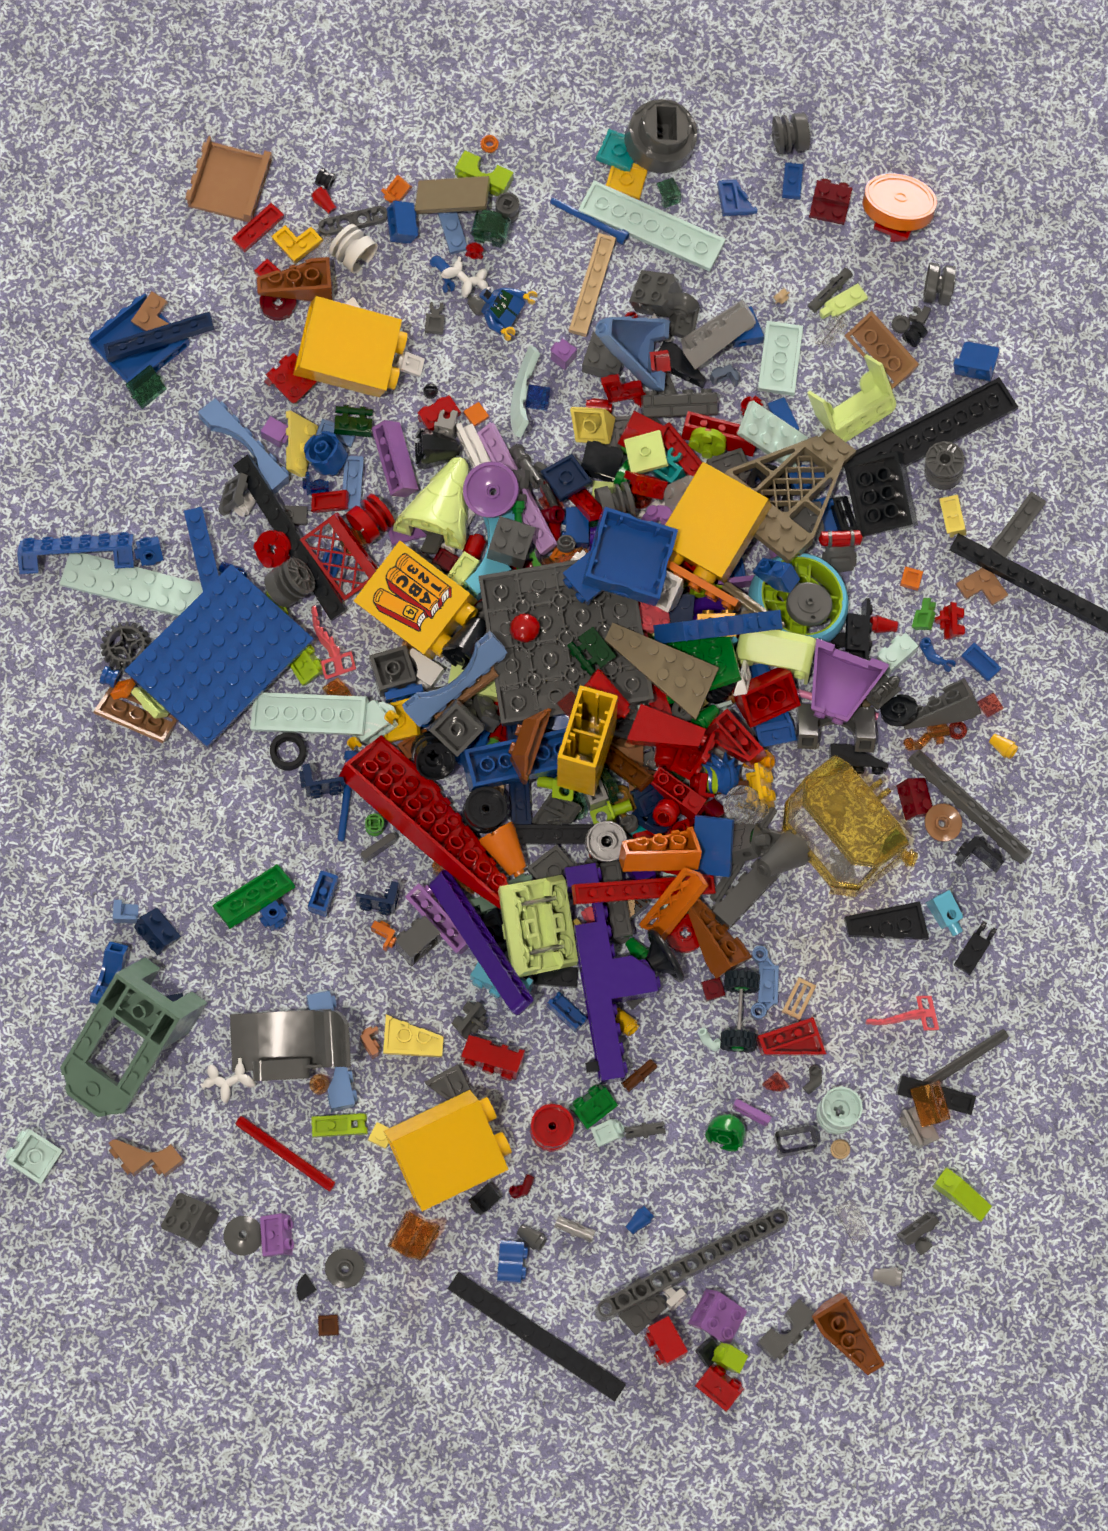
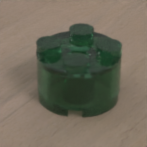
M478 210L475 213L470 234L474 237V242L484 244L485 241L492 242V246L502 248V245L507 240L511 220L508 217L505 220L502 218L501 213L482 210V213H479Z

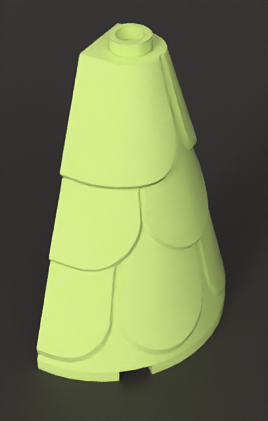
M462 457L452 458L398 516L394 523L393 531L411 536L413 527L441 534L444 536L446 546L463 550L466 544V524L468 519V506L463 497V485L470 472L466 460Z

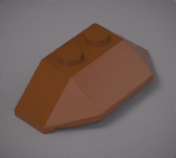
M550 708L524 719L522 725H517L514 735L518 737L516 743H511L508 753L512 754L510 761L524 785L528 782L552 710Z

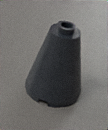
M472 617L443 646L442 656L446 661L455 667L457 664L463 666L462 670L466 668L474 652L475 643L486 634L485 620L481 617Z

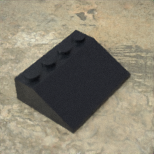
M896 451L844 465L856 525L862 537L918 526L903 453Z

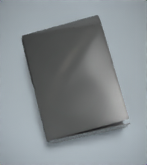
M804 1126L774 1133L778 1158L813 1152L818 1145L816 1131L813 1126ZM805 1132L811 1133L814 1148L785 1154L778 1150L776 1138Z

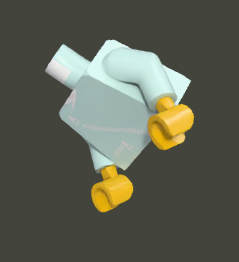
M367 697L364 736L352 735L347 741L350 749L353 751L356 745L360 748L362 746L361 742L369 745L380 735L385 736L399 726L395 718L399 719L400 717L396 714L395 707L383 701H369Z

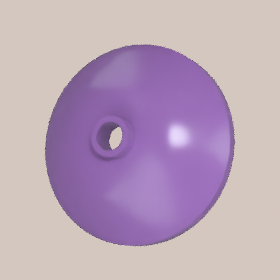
M485 462L477 465L468 473L463 485V497L467 506L475 514L485 518H495L507 513L514 506L519 494V484L515 474L510 468L499 462ZM495 489L497 491L496 494L491 495V491Z

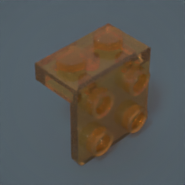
M406 1211L388 1247L406 1258L421 1261L428 1255L432 1241L438 1237L440 1225L426 1222L410 1211Z

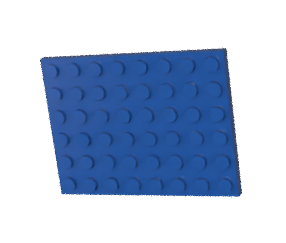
M231 564L124 672L208 748L314 641V638Z

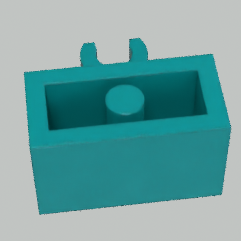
M673 447L667 452V467L648 471L655 477L668 482L667 485L686 476L683 468L675 463L679 462L683 455L679 452L676 457H673L672 454L675 451Z

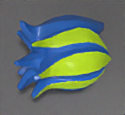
M727 752L724 753L723 759L711 753L712 763L707 761L706 765L702 764L705 773L708 774L706 789L711 794L720 792L730 796V789L739 782V771L742 765L735 767V758L729 760Z

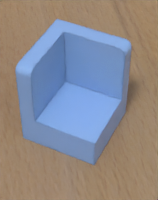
M114 900L112 918L114 923L136 924L139 906L137 904H123L122 900Z

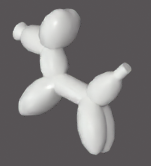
M460 256L453 267L446 268L441 273L442 278L450 279L457 276L464 283L462 286V296L464 298L469 296L472 286L478 285L482 290L485 288L490 290L488 283L485 281L487 270L483 268L477 272L475 277L469 278L461 271L462 262Z
M238 1058L235 1075L225 1080L219 1076L217 1067L209 1065L207 1068L209 1077L200 1085L203 1090L205 1087L210 1088L214 1084L221 1087V1100L224 1103H228L231 1096L230 1086L239 1081L248 1087H255L256 1083L250 1076L244 1074L245 1068L242 1064V1058Z

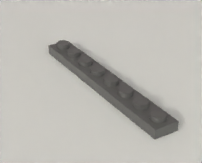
M920 749L910 756L907 761L911 763L912 767L924 775L928 782L936 786L941 794L948 797L985 834L996 841L999 847L1008 852L1013 860L1022 864L1032 854L1024 844Z

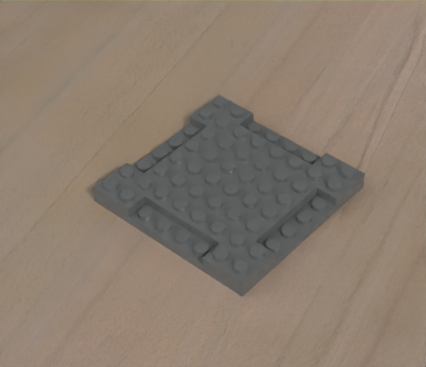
M578 560L480 575L479 583L487 633L491 631L508 652L501 662H496L492 665L499 674L494 680L502 727L522 724L524 719L547 708L552 709L549 718L571 714L580 685L584 686L591 676L582 670L580 662L576 657H572L567 645L573 641L576 646H580L581 643L578 637L591 627H594L605 641L612 622L643 635L638 601L603 590L590 601L588 606L585 602L581 604L575 597L576 592L574 589H569L563 582V572ZM524 613L534 616L540 625L538 636L533 641L526 643L514 640L509 632L510 623L514 617ZM608 645L616 655V658L602 669L596 663L592 666L595 671L600 669L630 703L629 706L654 702L651 681ZM586 650L582 652L587 660L592 658Z

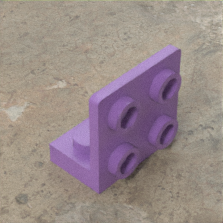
M706 1288L688 1324L694 1328L706 1331L722 1343L730 1344L747 1311L719 1291Z

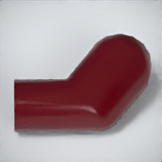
M526 1174L521 1185H513L509 1188L510 1196L516 1199L527 1196L535 1178Z

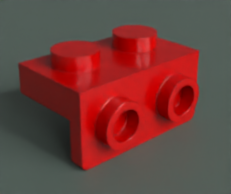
M448 395L439 398L430 406L422 407L417 414L419 422H422L427 429L433 431L434 424L437 422L439 414L443 409V417L445 419L450 418L452 410L458 411V417L461 416V411L451 396Z

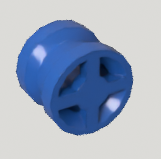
M105 666L100 677V684H108L111 688H114L120 679L121 671H114L109 666Z

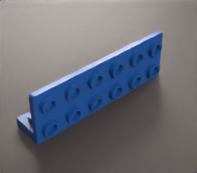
M121 532L118 535L102 533L99 536L84 534L73 538L69 535L53 539V537H43L39 540L25 538L23 541H20L17 551L19 574L39 573L37 555L113 551L115 569L133 568L134 536L128 532Z

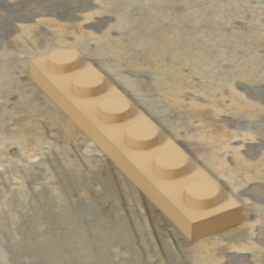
M598 233L569 327V333L587 337L616 237Z

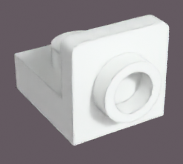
M405 351L402 355L397 354L393 364L394 367L400 368L402 372L420 377L425 359Z

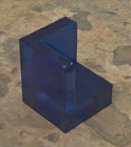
M530 384L528 386L525 408L548 411L551 387Z

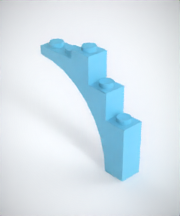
M511 510L501 515V517L514 520V514H512ZM483 517L487 530V552L477 570L464 583L463 588L478 601L482 598L479 583L480 575L511 571L509 565L487 558L488 549L499 517Z

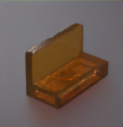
M940 1081L910 1090L922 1127L951 1119Z

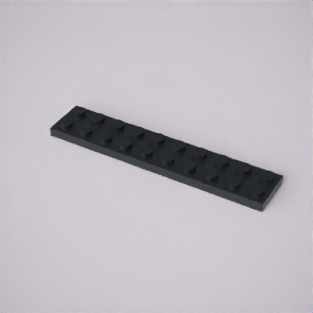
M998 377L856 450V454L846 464L898 451L903 453L905 467L925 458L927 451L935 443L942 441L954 443L1016 411L1018 405L1001 378Z

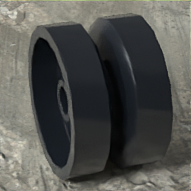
M492 787L477 788L469 794L463 805L462 816L464 823L476 833L487 834L493 832L500 827L506 816L507 803L500 791Z

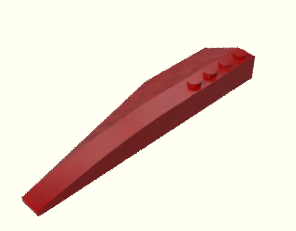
M382 735L344 764L339 777H344V782L438 865L481 897L501 909L498 890L499 886L509 885L506 881L507 877L504 873L499 872L493 858L487 856L485 853L486 849L480 844V841L469 826L464 825L458 812L455 813L450 806L451 802L447 797H443L440 793V787L433 780L421 776L415 764Z

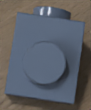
M731 364L715 368L710 375V381L713 385L730 378L733 386L736 387L740 379L737 369H733Z

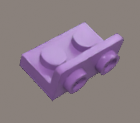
M283 1213L260 1216L262 1256L293 1255V1221L291 1216Z

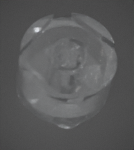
M736 786L725 797L724 812L729 819H734V822L737 824L758 825L769 813L768 805L760 801L758 791L752 787Z

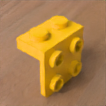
M755 763V772L746 773V780H748L750 810L752 812L775 807L774 801H776L775 791L771 785L773 782L772 772L760 763Z

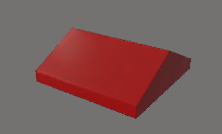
M633 411L617 444L626 448L624 439L657 430L661 431L663 438L667 427Z

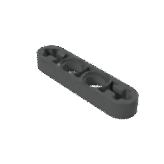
M375 206L325 218L318 224L319 233L325 237L337 235L345 228L339 225L342 220H347L350 224L356 225L358 229L382 224L387 220V210L383 206ZM380 211V213L382 214V218L376 216L377 212ZM369 213H371V215L373 216V217H372L373 220H371V221H370V215H369ZM359 216H365L367 218V221L364 223H359L357 221V218ZM325 224H327L329 227L328 231H326V229L324 228Z

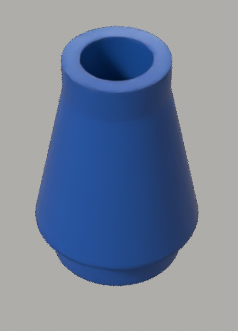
M643 1205L637 1209L625 1227L634 1235L637 1231L650 1224L655 1216Z

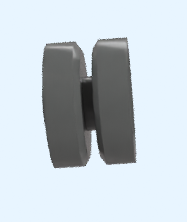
M930 262L925 280L923 302L933 303L938 293L939 305L949 306L954 291L956 266L945 265L940 276V264Z

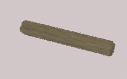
M725 582L722 586V591L738 599L741 605L752 613L768 611L730 582Z

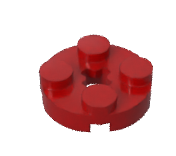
M265 531L253 545L258 560L266 568L279 567L290 558L288 555L289 550H291V543L288 537L281 531ZM275 545V553L271 552V546Z
M685 914L666 938L669 946L679 953H691L700 947L690 916ZM683 929H687V932L691 935L683 938L680 932H683Z

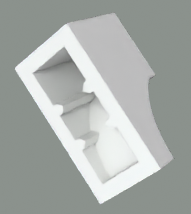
M412 648L408 654L411 662L417 669V674L415 675L417 685L422 684L423 690L435 687L444 674V668Z

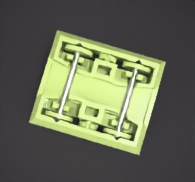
M563 875L499 886L498 893L503 918V935L507 943L509 962L518 976L523 977L576 966L578 956L566 880Z

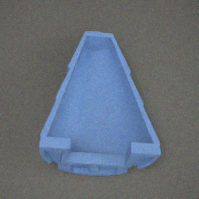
M631 316L609 317L600 320L596 324L595 333L611 354L616 356L647 388L654 391H664L666 373L663 371L652 373L650 352H654V342L669 338L670 321L666 319H648L647 317L632 318Z

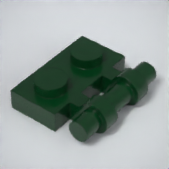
M344 404L343 406L335 407V413H340L342 416L335 415L334 434L371 437L372 418H365V416L372 417L373 409H366L365 406H360V408L349 407V405ZM348 414L359 415V417H351Z
M591 627L578 637L581 643L580 646H576L573 641L567 645L572 657H576L581 664L582 670L586 671L590 676L595 672V669L592 667L597 663L600 669H602L616 658V655L594 627ZM586 650L592 658L587 660L582 652Z

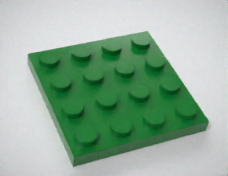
M713 637L662 643L719 667L709 691L742 680L731 637ZM666 695L668 703H674V701Z

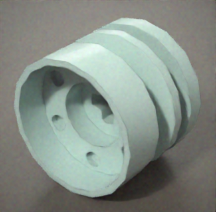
M843 1086L835 1087L829 1090L818 1104L816 1110L817 1122L827 1133L834 1135L844 1134L851 1130L861 1117L863 1110L862 1101L852 1089ZM837 1109L840 1110L839 1116L835 1115Z

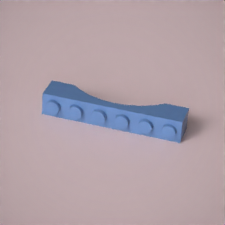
M214 398L198 411L199 419L211 431L229 435L248 448L275 494L289 483L290 474L283 466L280 467L276 463V458L264 450L265 447L259 440L255 441L250 430L240 425V420L236 415H231L228 412L227 406L222 401L219 403Z
M489 631L475 643L474 652L468 665L456 679L439 689L415 693L402 704L404 711L419 727L422 724H427L435 713L443 711L447 703L452 699H457L466 687L469 688L476 682L479 676L487 674L492 665L496 662H501L505 658V654L508 653L506 648Z
M330 990L306 996L308 1010L331 1009V1011H334V1007H337L335 996H331ZM335 1067L332 1082L327 1089L331 1113L354 1108L355 1102L358 1101L356 1090L351 1088V1083L353 1082L352 1072L348 1071L347 1067Z

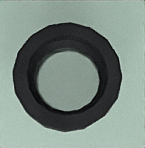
M294 733L279 734L272 740L270 745L271 760L277 768L291 771L299 768L306 758L304 741ZM285 741L294 742L299 748V755L292 762L281 761L277 756L278 746Z

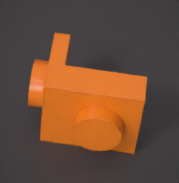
M397 175L386 189L382 188L381 191L385 194L383 197L392 203L393 201H402L412 189V186L400 175Z
M374 920L371 931L386 938L383 950L387 952L388 948H393L396 943V931L391 929L388 923Z

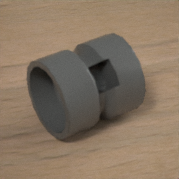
M510 192L500 194L496 199V218L503 224H512L519 216V199Z

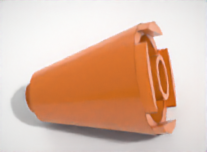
M509 822L479 839L480 844L509 876L514 875V877H517L525 872L524 868L527 866L513 822Z

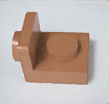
M377 1026L374 1028L368 1027L361 1032L360 1041L370 1057L374 1059L379 1056L378 1050L380 1046L375 1039L371 1040V1037L378 1034L379 1029Z

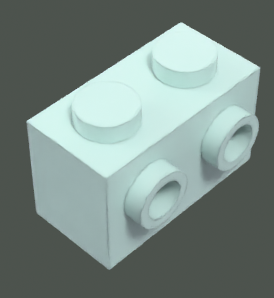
M904 633L902 636L897 635L891 641L892 645L888 648H882L877 654V660L889 664L888 669L885 671L888 676L912 657L918 649V645L907 633Z

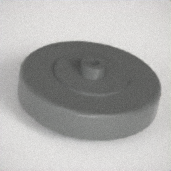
M804 582L796 585L788 594L786 609L789 616L798 624L809 627L817 626L825 622L832 610V599L822 586L811 582Z

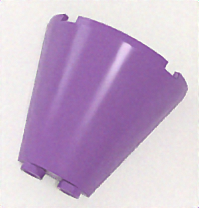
M817 638L811 703L814 716L820 719L827 717L832 719V723L840 726L843 725V722H848L888 669L889 664L871 658L869 661L835 649L834 644Z

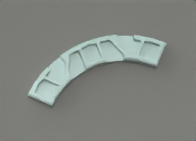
M531 345L520 366L511 401V427L515 436L520 438L529 424L526 409L523 408L528 391V386L525 385L528 378L532 375L540 356L536 347Z

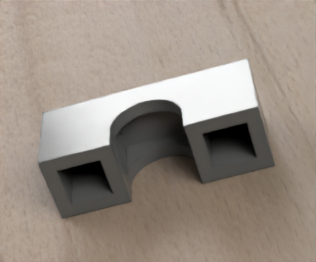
M798 1299L784 1314L791 1323V1331L788 1334L781 1335L771 1328L756 1345L773 1361L777 1358L781 1360L789 1352L786 1348L791 1343L795 1345L802 1338L800 1333L804 1329L809 1331L815 1324L811 1317L814 1312Z

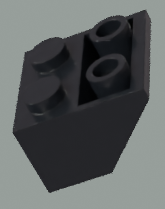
M587 441L581 466L589 477L605 482H614L615 476L622 466L624 451L615 446H604L598 441Z

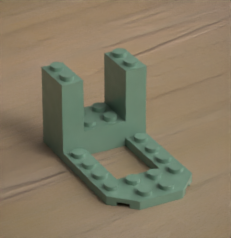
M145 957L115 974L60 1067L66 1082V1094L97 1117L122 1114L127 1111L162 1051L189 1034L208 1003L192 991L174 1002L158 992L150 985L161 968ZM114 1017L145 1039L119 1083L89 1062Z

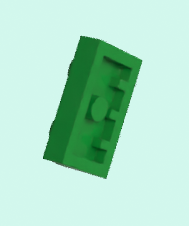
M599 1084L590 1087L588 1093L583 1097L576 1098L569 1109L575 1113L584 1128L588 1130L618 1105L606 1087Z

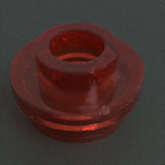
M963 722L951 723L948 727V734L955 740L963 739L967 734V727ZM959 728L961 733H955L954 729Z

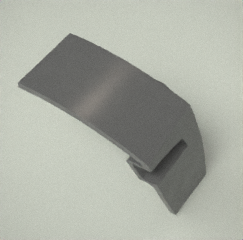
M322 1009L230 1014L232 1072H235L238 1058H242L245 1071H253V1081L311 1078L310 1068L351 1067L349 1023L339 1011Z

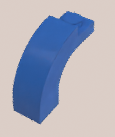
M114 942L108 943L104 951L99 979L90 995V1003L97 1005L115 974L124 969L128 952L127 945Z

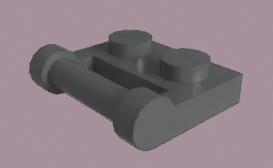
M240 473L225 483L219 505V513L225 516L233 508L244 504L245 499L242 495L247 489L248 483L246 480L248 475Z

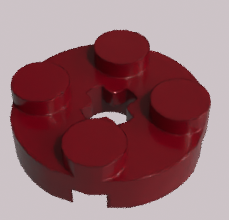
M260 295L259 299L260 309L264 316L275 321L290 318L297 305L296 299ZM277 299H280V301L283 303L280 304V306H276V304H273V302H276Z

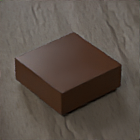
M338 1315L318 1316L319 1337L339 1335Z

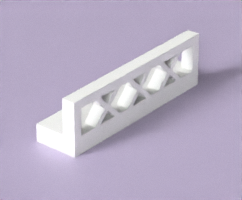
M461 423L456 424V435L472 468L485 462H491L473 424L465 427Z

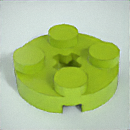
M701 427L692 431L688 445L700 453L703 458L710 459L712 456H718L725 452L726 437L718 430L711 429V431H705V427Z

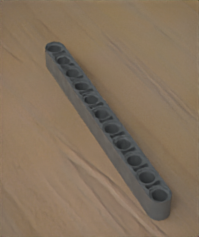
M781 1209L774 1210L603 1299L595 1309L596 1318L603 1322L608 1321L777 1233L786 1225L788 1221L787 1213ZM773 1217H779L782 1224L775 1223ZM756 1226H762L765 1233L758 1232ZM739 1235H745L748 1242L741 1241ZM727 1243L731 1250H724L722 1244ZM710 1252L714 1259H707L705 1253ZM693 1261L697 1268L691 1269L687 1262ZM670 1271H677L679 1278L672 1277ZM653 1280H660L662 1287H656L653 1284ZM641 1288L645 1295H637L635 1289ZM618 1298H625L627 1305H621L618 1302ZM600 1307H607L610 1314H603Z

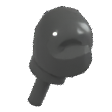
M469 294L467 304L475 315H482L481 309L486 302L478 295L472 297Z

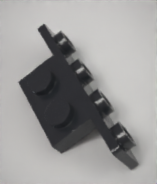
M866 598L862 602L861 615L847 614L845 651L862 653V658L870 661L869 651L872 647V641L869 640V634L872 631L870 616L873 606L870 604V598Z

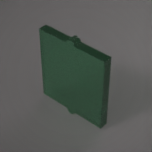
M151 365L147 366L125 384L131 393V398L135 399L141 409L167 390L160 379L161 376L156 374Z

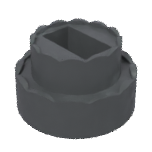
M664 99L651 100L639 106L631 117L625 131V146L630 157L642 168L655 173L673 172L683 167L690 159L697 141V126L688 110L676 101Z

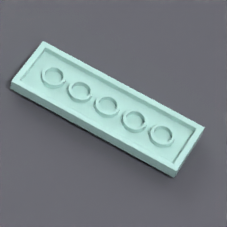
M262 692L253 702L250 729L263 732L364 736L367 697Z

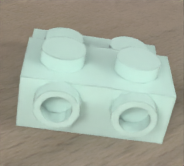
M26 1129L25 1132L21 1130L15 1139L18 1143L14 1148L10 1147L4 1156L7 1158L5 1163L41 1185L62 1150L31 1129Z

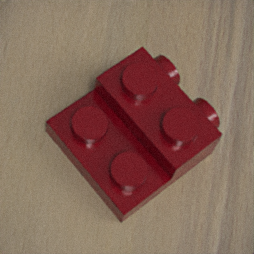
M826 178L821 179V181L817 180L809 218L844 225L852 187H849V184L845 182H840L839 184L831 183V180Z

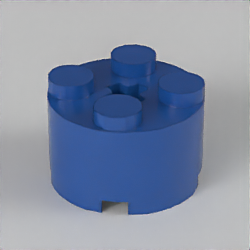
M323 431L320 432V435H313L308 439L304 446V453L306 459L317 473L334 476L345 464L348 452L334 433Z

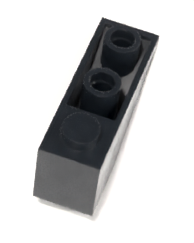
M830 744L829 771H834L835 774H843L849 770V767H853V774H863L864 767H872V774L874 775L883 774V770L884 772L887 771V763L866 752H855L854 746L850 744Z

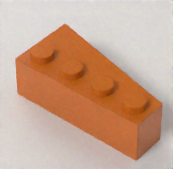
M692 826L682 832L673 830L668 835L659 833L654 834L653 838L640 837L622 841L619 862L623 872L682 870L684 867L698 870L702 851Z

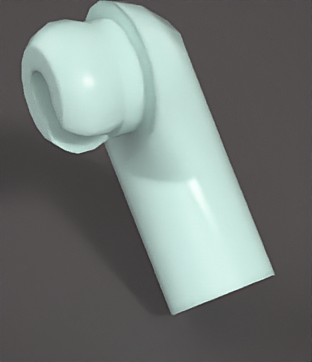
M706 1028L698 1030V1035L705 1046L712 1051L720 1049L721 1041L719 1038L713 1041Z

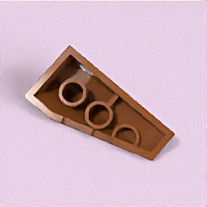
M329 257L310 258L305 260V263L297 266L293 264L288 269L276 270L257 277V294L312 301L315 296L333 300Z
M698 898L688 910V914L705 963L717 979L724 976L725 972L734 970L745 963L752 956L738 937L733 938L727 931L728 927L725 924L721 925L715 919V914Z
M841 1292L823 1302L811 1316L820 1333L867 1375L885 1365L847 1296Z

